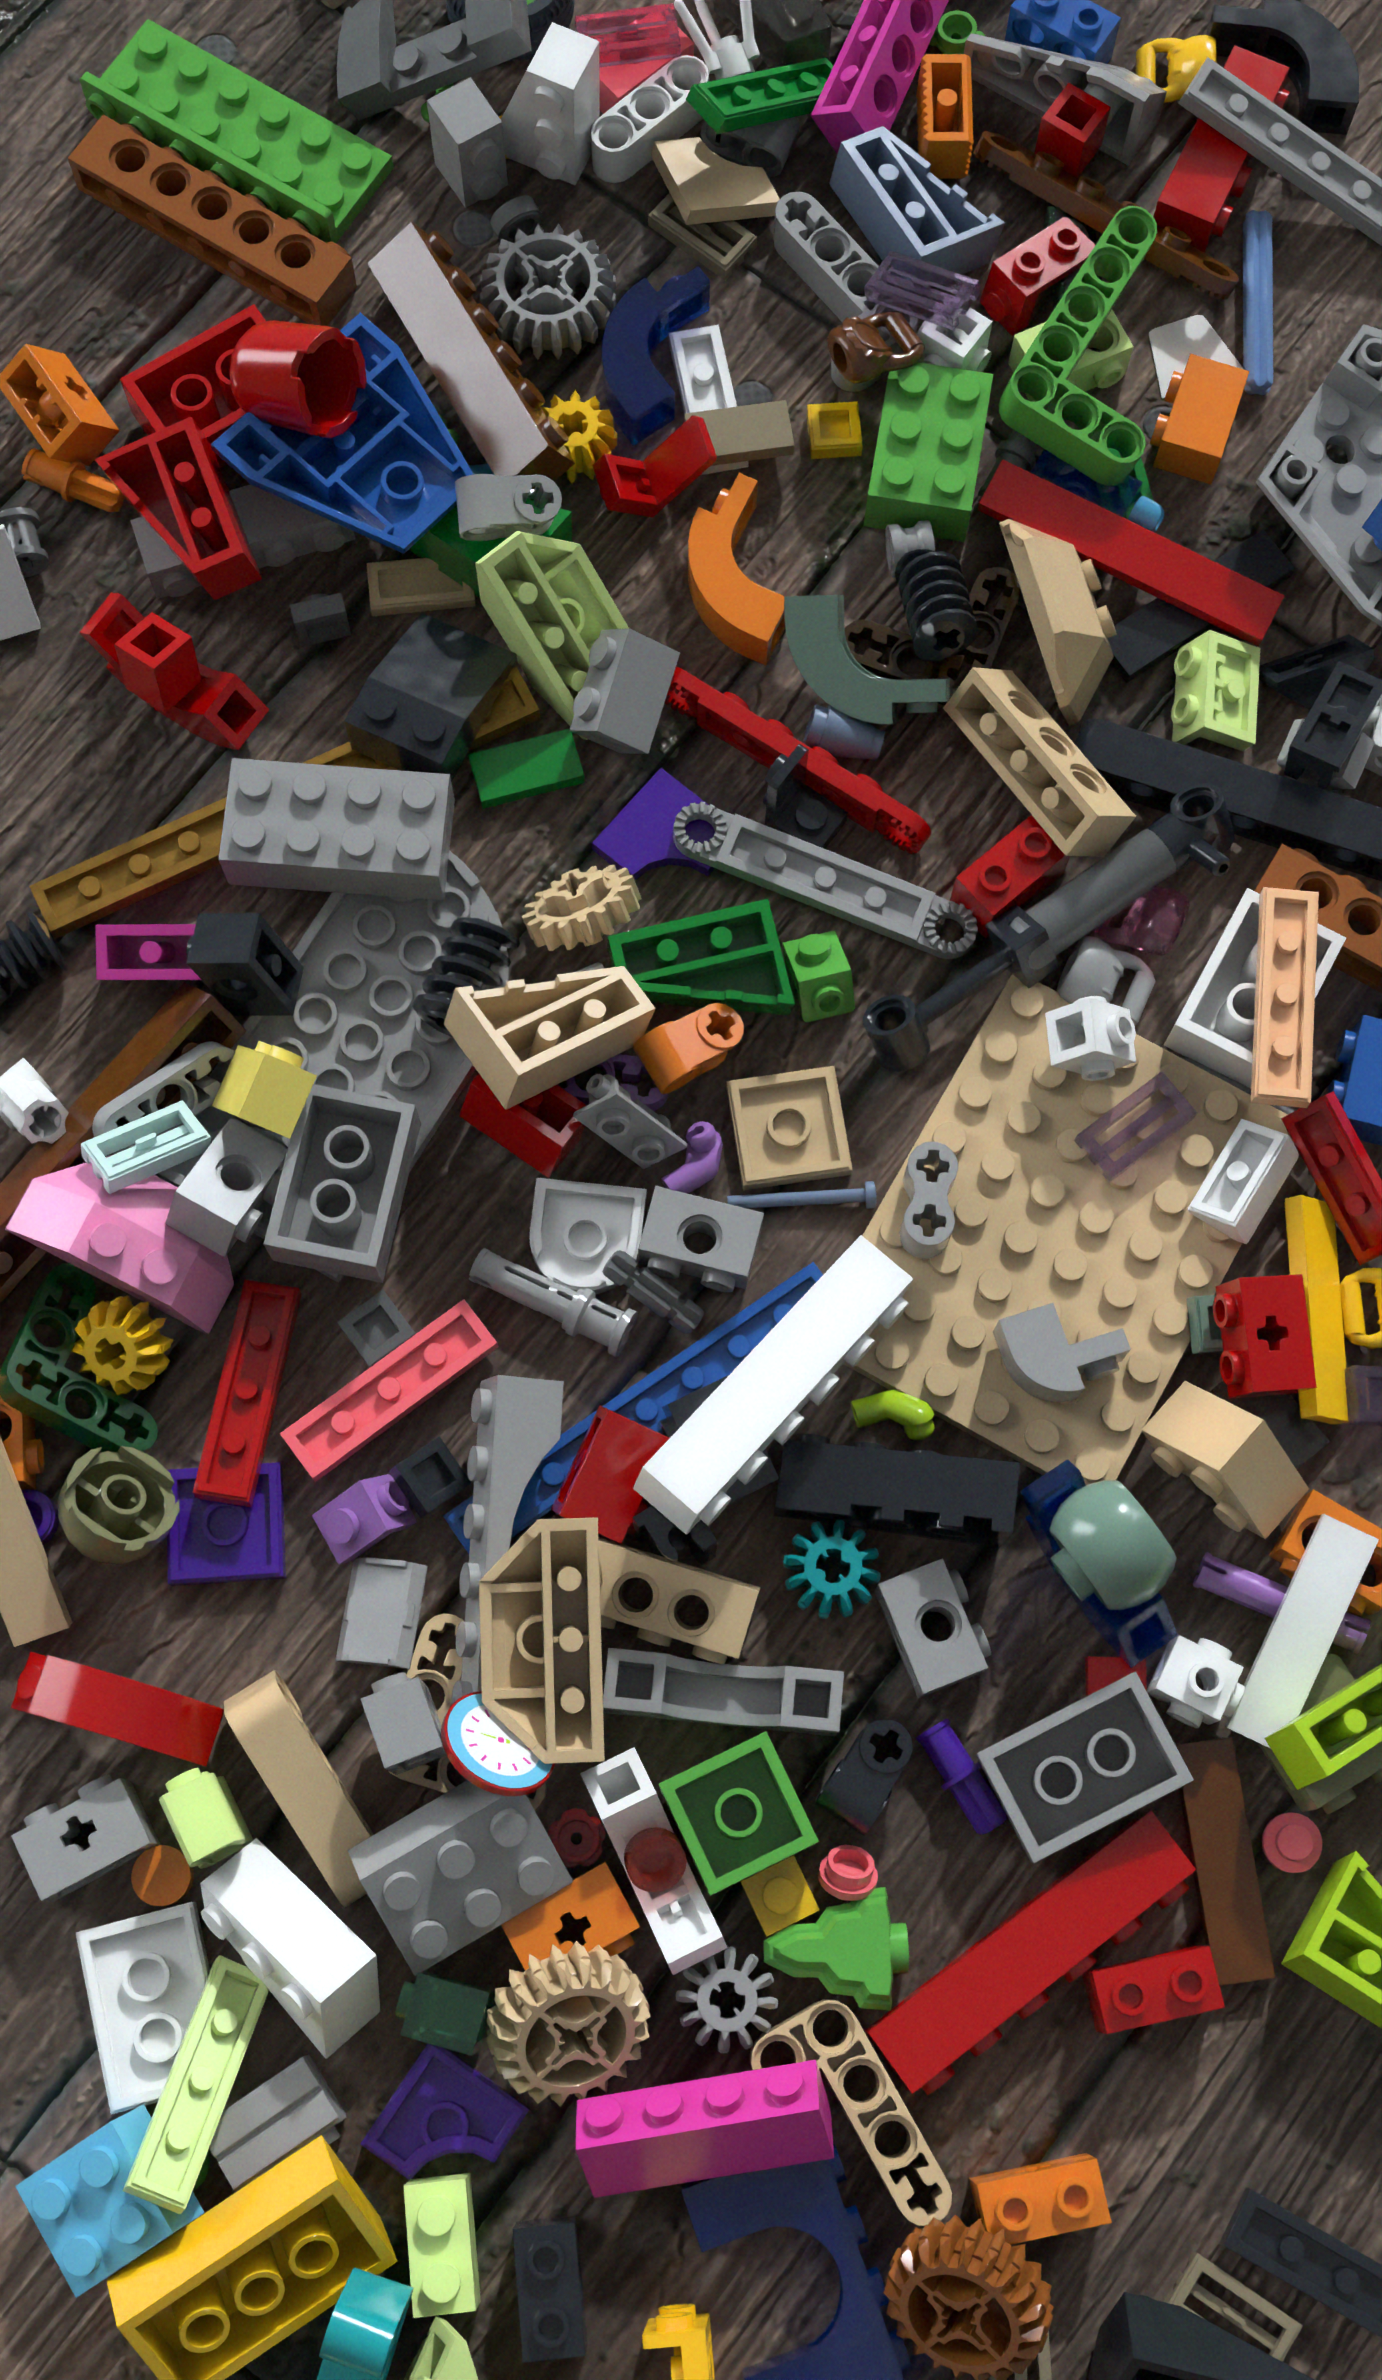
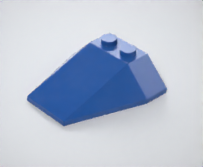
M360 312L340 330L347 338H353L359 343L365 359L367 379L366 388H357L355 402L351 408L352 411L358 412L356 420L343 434L333 438L311 435L262 423L252 413L247 412L211 444V450L249 484L404 554L457 505L455 481L464 476L474 474L399 346Z

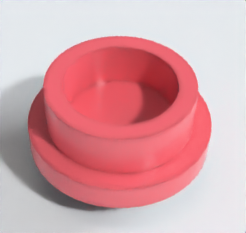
M1284 1813L1274 1817L1266 1825L1262 1835V1848L1266 1858L1275 1868L1287 1873H1300L1313 1867L1320 1858L1323 1846L1321 1833L1315 1823L1308 1817L1299 1813Z
M840 1845L833 1848L828 1856L822 1860L818 1879L821 1886L832 1896L845 1901H857L865 1899L873 1892L877 1885L878 1873L874 1860L867 1851L853 1845Z

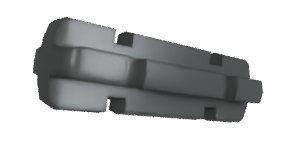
M616 1251L603 1268L604 1276L618 1286L624 1284L627 1287V1293L660 1317H669L668 1323L680 1332L690 1334L700 1323L704 1315L703 1309L689 1298L682 1300L680 1298L681 1293L648 1268L642 1267L640 1269L636 1266L638 1261L625 1251Z

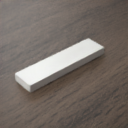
M1321 1514L1247 1676L1242 1698L1233 1715L1227 1720L1225 1725L1227 1728L1270 1748L1264 1738L1299 1716L1379 1539L1328 1515Z

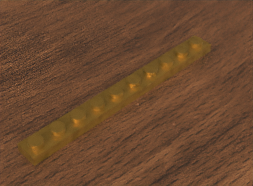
M517 666L510 671L468 751L540 719V710ZM350 742L303 762L306 764L398 770L351 749ZM227 797L30 885L32 894L55 939L219 865L218 859Z

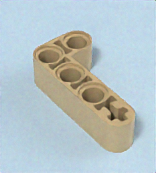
M273 1670L225 1700L224 1714L232 1731L331 1890L345 1908L367 1894L359 1880L348 1850L374 1834L304 1723L301 1710L278 1672Z
M822 1999L770 2028L767 2033H762L754 2041L750 2049L752 2070L762 2069L760 2064L761 2053L764 2047L774 2041H783L792 2048L794 2063L810 2060L817 2061L818 2068L822 2071L892 2200L908 2221L918 2226H925L929 2224L933 2217L941 2221L947 2216L952 2205V2192L949 2183L855 2014L848 2006L836 2000ZM826 2010H836L839 2012L846 2024L843 2038L833 2045L819 2043L813 2033L815 2018ZM857 2065L870 2067L876 2078V2087L873 2093L863 2100H853L848 2097L843 2087L846 2073ZM888 2121L900 2122L905 2127L907 2133L904 2148L894 2155L880 2153L874 2142L878 2127ZM919 2153L923 2161L911 2164L914 2171L927 2186L935 2183L937 2187L930 2193V2199L933 2204L925 2210L917 2202L908 2205L907 2200L914 2195V2191L906 2175L900 2171L892 2179L889 2174L890 2170L908 2166Z

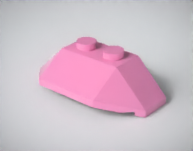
M83 1163L31 1180L5 1228L10 1233L143 1302H149V1305L206 1335L210 1333L234 1286L227 1255L223 1257L165 1224L175 1191L178 1187L156 1175L111 1194L104 1188L103 1178L98 1179L93 1173L92 1163Z

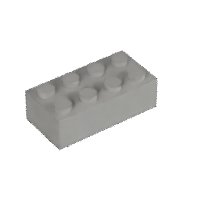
M232 758L218 859L228 884L444 901L455 803L450 774Z

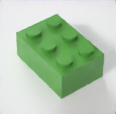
M916 362L908 368L889 371L863 526L886 530L887 525L899 524L902 528H911L918 521L929 520L934 538L965 542L972 510L993 374Z

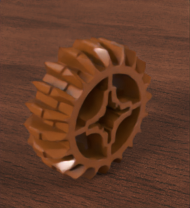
M955 2214L946 2224L933 2217L923 2229L915 2227L913 2232L907 2235L902 2247L897 2248L889 2264L891 2269L885 2280L886 2287L883 2293L889 2298L886 2314L898 2320L896 2336L911 2338L913 2340L912 2355L925 2353L932 2358L933 2371L943 2365L953 2370L956 2380H959L966 2373L971 2374L975 2380H987L991 2376L996 2380H1007L1013 2372L1023 2374L1026 2367L1031 2365L1032 2360H1035L1037 2354L1041 2353L1048 2338L1047 2333L1053 2320L1052 2312L1054 2306L1049 2303L1052 2285L1041 2280V2263L1025 2261V2244L1017 2246L1008 2244L1005 2241L1004 2229L996 2234L985 2231L980 2218L970 2227H966Z

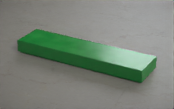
M821 58L694 84L686 97V101L717 134L812 113L834 65L827 58Z

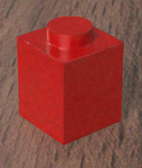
M1068 82L1041 118L1034 153L1037 154V152L1041 151L1057 157L1064 163L1063 170L1078 178L1102 146L1111 107Z
M153 612L114 644L126 689L163 713H166L202 682L192 637Z

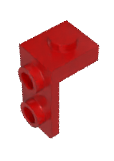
M1063 217L993 261L979 302L985 307L989 316L998 321L1013 336L1027 327L1039 293L1080 268L1095 247V244L1069 218Z
M692 415L643 461L604 454L592 467L607 510L653 518L715 463L717 455L703 417Z

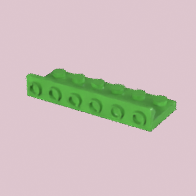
M149 19L145 21L100 78L85 72L79 79L86 99V107L95 118L99 120L102 115H105L121 125L123 123L132 125L148 141L161 148L165 146L172 148L188 164L202 172L209 170L215 173L228 187L242 195L251 194L255 196L268 210L280 217L297 220L310 234L325 243L338 242L394 169L390 154Z

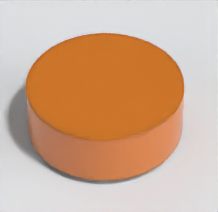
M166 1845L154 1846L144 1851L135 1861L131 1873L132 1886L137 1896L145 1903L161 1907L171 1906L180 1902L189 1893L194 1881V1869L189 1867L182 1850Z

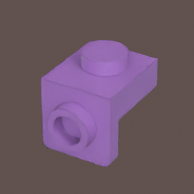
M389 1474L359 1480L312 1515L339 1565L353 1561L389 1534L408 1529L416 1523V1518L409 1507L408 1499Z

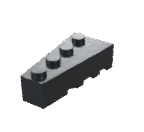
M797 1434L796 1441L787 1440L783 1446L774 1516L811 1522L818 1521L834 1525L836 1520H842L846 1527L999 1549L1013 1533L1020 1463L947 1456L926 1450H910L909 1452L887 1450L886 1446L871 1442H854L853 1446L830 1444V1439L825 1436Z

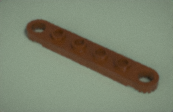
M982 132L973 152L977 159H981L982 163H988V167L992 168L995 164L996 171L1001 172L1002 170L1004 174L1010 173L1008 179L1102 234L1120 209L1127 206H1138L1128 201H1123L1120 204L1105 195L1107 189L1098 181L1085 176H1080L1078 179L1064 171V163L1057 157L1041 151L1035 154L1015 141L995 132ZM1157 225L1155 240L1144 259L1176 278L1184 276L1189 284H1193L1194 288L1202 286L1200 289L1202 293L1206 289L1209 290L1208 296H1215L1217 299L1222 298L1223 300L1228 299L1239 280L1238 275L1223 263L1190 245L1192 239L1183 231L1171 226H1165L1163 229ZM1123 238L1126 242L1133 244L1130 240Z

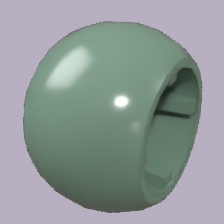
M1099 1481L1088 1484L1073 1492L1061 1504L1051 1523L1050 1533L1061 1550L1050 1557V1560L1081 1601L1094 1593L1108 1610H1123L1136 1607L1153 1598L1166 1585L1173 1573L1177 1559L1174 1551L1143 1507L1119 1481Z

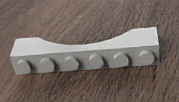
M496 1375L482 1380L480 1388H477L473 1394L471 1417L474 1423H478L477 1444L472 1446L467 1463L468 1478L470 1481H474L473 1504L467 1506L463 1523L464 1536L466 1539H470L469 1562L463 1564L460 1574V1594L463 1598H466L465 1621L460 1622L456 1633V1652L458 1657H462L461 1681H457L454 1685L452 1704L464 1695L482 1691L479 1580L509 1550L514 1517L524 1489L541 1460L560 1440L564 1381Z

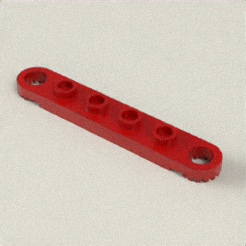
M679 667L675 668L665 699L666 705L670 702L673 703L671 708L674 711L678 707L680 714L697 718V725L770 769L774 761L781 754L789 757L797 745L801 744L809 750L805 784L848 812L849 819L872 833L875 829L878 830L880 834L885 835L883 838L886 841L893 839L891 843L893 846L899 843L900 850L905 851L906 849L911 854L912 852L914 854L918 853L927 842L932 833L927 822L916 812L885 794L875 780L864 774L854 775L838 765L836 758L825 749L817 746L810 748L794 738L791 730L781 722L774 719L766 721L753 713L745 701L731 692H724L722 694Z

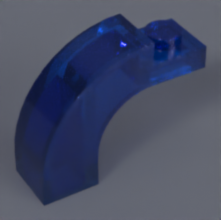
M699 266L683 276L676 275L670 278L658 292L646 278H643L624 294L615 306L606 324L602 343L605 399L614 421L633 446L675 420V392L657 371L650 357L657 345L669 336V333L677 331L709 311L710 280Z
M1067 1459L1020 1491L1030 1513L1025 1519L1048 1562L1082 1612L1107 1643L1132 1668L1177 1637L1178 1633L1166 1603L1159 1593L1139 1606L1123 1610H1108L1094 1593L1081 1601L1050 1560V1557L1061 1550L1050 1533L1053 1517L1061 1504L1073 1492L1086 1486L1080 1470Z

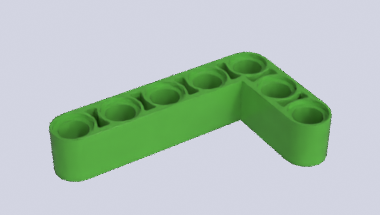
M1127 206L1115 214L1015 369L998 404L999 414L1009 427L1105 486L1118 485L1129 476L1146 447L1145 436L1134 422L1067 381V379L1136 273L1155 240L1157 223L1146 209L1138 206ZM1123 238L1130 240L1133 244L1126 242ZM1097 276L1105 278L1109 283L1101 281ZM1071 314L1081 317L1085 322L1076 320ZM1045 353L1055 355L1060 362L1051 360ZM1019 392L1031 395L1035 402L1024 399ZM1064 420L1074 422L1079 430L1070 428L1065 424ZM1108 448L1118 450L1123 458L1114 456Z

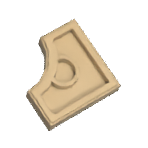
M700 137L654 141L651 157L686 225L775 216V208L780 198L763 167L742 166L727 161L712 152Z

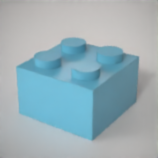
M144 2104L110 2121L15 2186L76 2298L205 2213L193 2191L186 2209L181 2214L123 2191L151 2121V2116Z

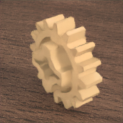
M609 865L601 871L597 869V866H592L587 872H580L578 868L562 874L560 881L554 880L551 882L552 888L537 892L534 895L536 902L525 905L526 914L522 918L531 939L534 940L538 948L547 945L548 950L553 951L563 944L567 950H570L578 942H583L586 947L602 941L604 934H613V926L628 923L631 920L628 913L640 909L638 901L642 898L634 877L629 874L627 868L617 871L615 865Z

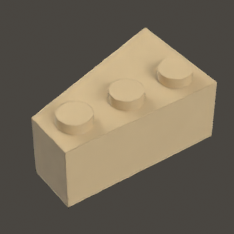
M624 966L558 974L555 981L525 985L524 979L506 981L505 987L474 991L473 986L455 988L444 1025L501 1105L507 1110L632 1048L637 1040L644 1036L656 1008Z

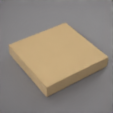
M834 1066L726 1081L743 1191L852 1174V1164Z

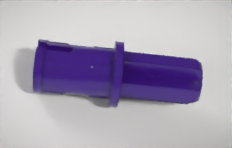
M948 1718L916 1737L918 1743H921L945 1782L941 1785L942 1790L945 1791L949 1788L976 1833L984 1835L1003 1824L1006 1820V1813L978 1769L982 1767L980 1762L974 1764L950 1726Z

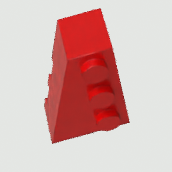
M192 416L94 459L116 488L214 600L263 579L216 455L211 450L210 442Z

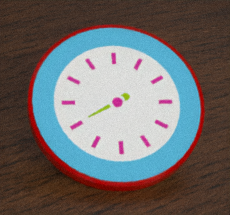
M482 1691L469 1693L456 1700L443 1719L441 1739L448 1759L465 1779L487 1792L501 1796H523L530 1794L545 1784L555 1767V1763L544 1764L482 1703Z

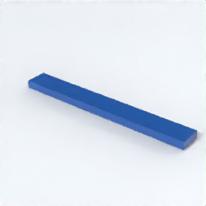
M812 1262L602 1407L664 1435L659 1421L667 1417L662 1407L730 1375L823 1274L815 1263ZM597 1410L561 1434L560 1440L541 1460L524 1489L514 1517L511 1540L531 1527L537 1519H542L553 1512L551 1508ZM473 1496L443 1515L468 1554L470 1551V1539H466L464 1536L463 1523L467 1506L473 1504Z

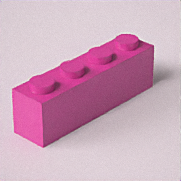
M816 2060L577 2100L576 2153L594 2198L833 2159L831 2107Z

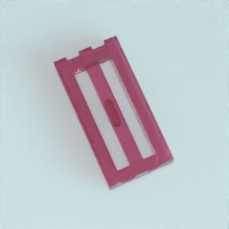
M673 3L575 16L576 32L588 36V34L618 31V33L588 36L599 41V67L681 57V42ZM666 24V26L638 30V28Z

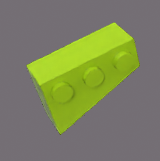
M1354 1851L1332 1864L1281 1964L1382 2029V1886L1366 1869L1369 1866L1357 1851Z

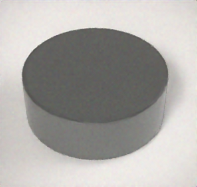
M520 196L498 208L491 217L490 225L500 242L501 239L515 243V235L518 228L527 236L531 235L537 224L539 223L540 225L542 213L533 197Z

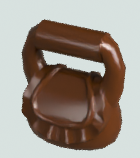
M899 312L877 313L860 319L858 316L846 317L842 325L830 331L827 338L829 353L841 375L853 384L867 382L878 377L883 372L911 367L922 358L925 350L922 340ZM886 327L904 353L894 354L892 348L888 347L879 335L878 329Z

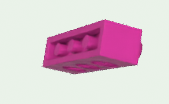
M949 0L863 1L811 114V117L837 154L841 142L881 126L890 131L921 63V58L926 52Z

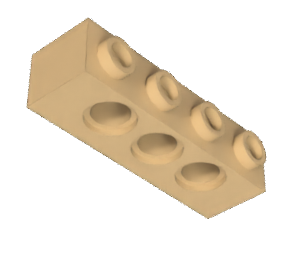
M975 667L970 670L943 709L1066 856H1105L1135 819L1136 815L1012 670Z
M598 1536L601 1627L614 1629L616 1622L620 1621L639 1627L636 1636L654 1644L669 1647L673 1638L694 1645L692 1654L711 1662L725 1664L727 1656L739 1659L760 1587L679 1561L674 1562L666 1557ZM634 1577L642 1578L650 1584L653 1591V1600L648 1607L634 1609L625 1603L622 1597V1587L627 1579ZM695 1595L706 1602L709 1616L705 1623L693 1627L684 1624L679 1619L676 1608L678 1601L682 1597Z

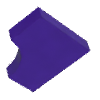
M662 768L655 773L592 842V850L609 864L615 865L617 870L627 868L629 874L633 875L634 880L638 879L648 870L666 865L691 867L706 876H709L715 869L683 855L677 849L673 840V826L677 814L683 807L689 806L690 803L695 802V804H699L705 801ZM701 819L689 822L684 829L686 836H689V840H694V843L701 842L703 844L704 841L709 842L715 834L713 826Z
M432 2038L361 2142V2145L409 2180L427 2162L448 2153H474L495 2163L530 2108Z

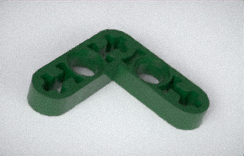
M70 1263L54 1267L39 1285L1 1367L0 1396L12 1408L92 1449L102 1447L100 1453L106 1451L118 1452L120 1446L132 1447L146 1453L156 1441L158 1433L156 1422L151 1414L135 1403L119 1395L117 1396L114 1392L64 1367L78 1336L74 1329L77 1327L78 1322L87 1316L95 1298L96 1287L89 1273ZM66 1284L72 1288L70 1291L72 1299L62 1310L54 1308L63 1293L61 1285ZM45 1324L52 1327L59 1335V1346L50 1348L41 1344L35 1337L34 1326ZM22 1372L32 1376L30 1384L33 1387L31 1390L21 1386L23 1382ZM52 1386L57 1387L59 1390L48 1402L46 1398L52 1392L49 1389ZM75 1395L85 1400L90 1407V1418L81 1420L73 1417L66 1409L65 1397ZM107 1413L109 1417L103 1423L106 1426L103 1429L98 1428L97 1424ZM124 1424L133 1429L131 1437L134 1441L132 1443L124 1439L125 1430L122 1428Z

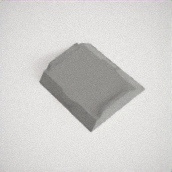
M368 1557L353 1560L335 1658L336 1662L410 1669L428 1566L402 1560Z

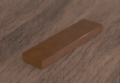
M1233 1737L1176 1744L1194 1779L1180 1787L1179 1792L1191 1862L1196 1868L1193 1874L1205 1944L1210 1946L1219 1985L1275 1978Z

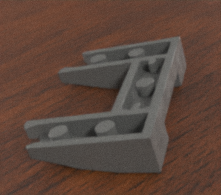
M360 0L353 8L348 6L344 11L338 39V100L360 121L532 51L527 0H465L466 18L399 46H396L393 0Z

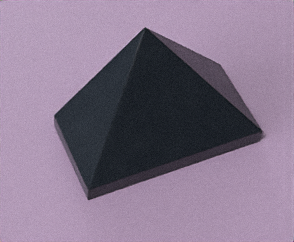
M1348 634L1260 665L1259 680L1280 694L1311 710L1338 661L1366 673L1374 660V651L1370 646Z

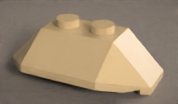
M1011 519L999 522L1059 709L1070 726L1081 720L1114 656L1108 638L1116 636L1117 633L1107 605L1097 608L1092 592L1101 589V585L1092 560L1089 559L1082 562L1074 545Z
M598 1517L537 1519L479 1580L482 1703L544 1764L605 1761Z

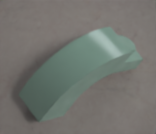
M844 595L784 596L786 636L793 660L799 672L814 692L838 711L862 721L893 725L898 722V703H906V713L938 712V702L949 701L950 678L886 679L870 673L857 662L848 647L845 637Z

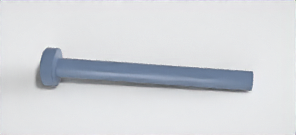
M865 1181V1188L732 1195L727 1196V1201L730 1205L742 1208L865 1202L866 1209H872L876 1207L877 1193L875 1182Z

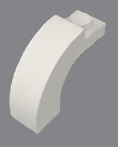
M635 1747L580 1773L672 1974L674 1975L726 1949L727 1945L688 1865Z

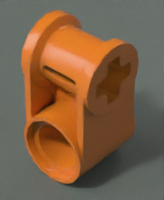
M713 1003L676 1021L666 1022L652 1029L638 1039L632 1048L660 1093L664 1095L679 1089L695 1077L718 1067L725 1060L728 1051L740 1042L744 1034V1024L740 1015L733 1008L726 1004Z

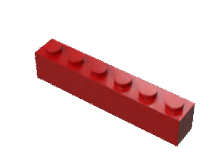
M1152 1811L1141 1813L895 2005L891 2011L886 2012L872 2023L864 2032L908 2092L913 2094L922 2088L926 2095H929L955 2074L950 2064L969 2050L974 2057H977L994 2045L1003 2036L997 2027L1014 2013H1017L1021 2020L1042 2007L1050 1999L1045 1989L1061 1976H1064L1068 1983H1070L1090 1969L1097 1962L1092 1952L1109 1938L1117 1946L1143 1926L1138 1916L1156 1902L1161 1909H1164L1181 1897L1190 1888L1184 1879L1192 1874L1196 1868Z

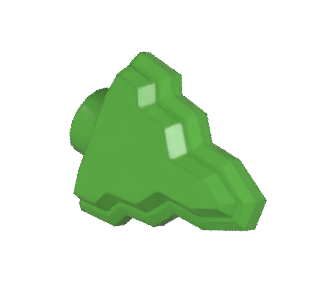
M886 1887L875 1888L865 1899L826 1907L816 1923L793 1924L763 1940L764 1963L792 1977L818 1978L830 1994L853 1996L859 2008L891 2011L893 1974H908L909 1971L906 1923H891Z

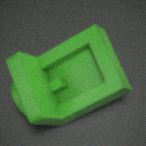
M835 930L783 942L784 958L798 992L800 1014L804 1022L816 1021L854 1011L855 1001L852 972Z

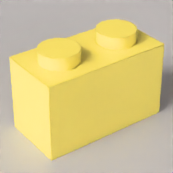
M258 1041L254 1050L238 1045L212 1107L290 1139L317 1075L301 1069L304 1061L303 1057L278 1046H271Z

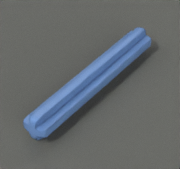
M1252 210L1246 214V219L1243 222V369L1249 371L1244 390L1249 395H1265L1269 393L1273 384L1272 216L1266 210L1260 212Z

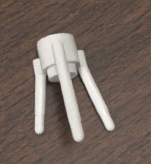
M675 0L674 7L703 56L709 74H714L716 80L755 72L752 60L758 58L760 53L754 38L751 0H739L744 40L741 43L737 35L721 39L705 1L694 0L712 44L711 46H709L682 0Z

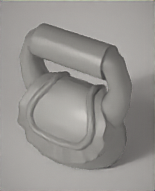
M1086 936L1079 940L1071 952L1060 976L1057 992L1070 1004L1077 999L1089 996H1101L1106 998L1107 1003H1110L1113 1000V993L1119 979L1123 977L1124 969H1132L1136 974L1122 1007L1130 1009V1016L1135 1026L1139 1022L1156 981L1152 970L1141 958L1125 951L1113 950L1101 939Z

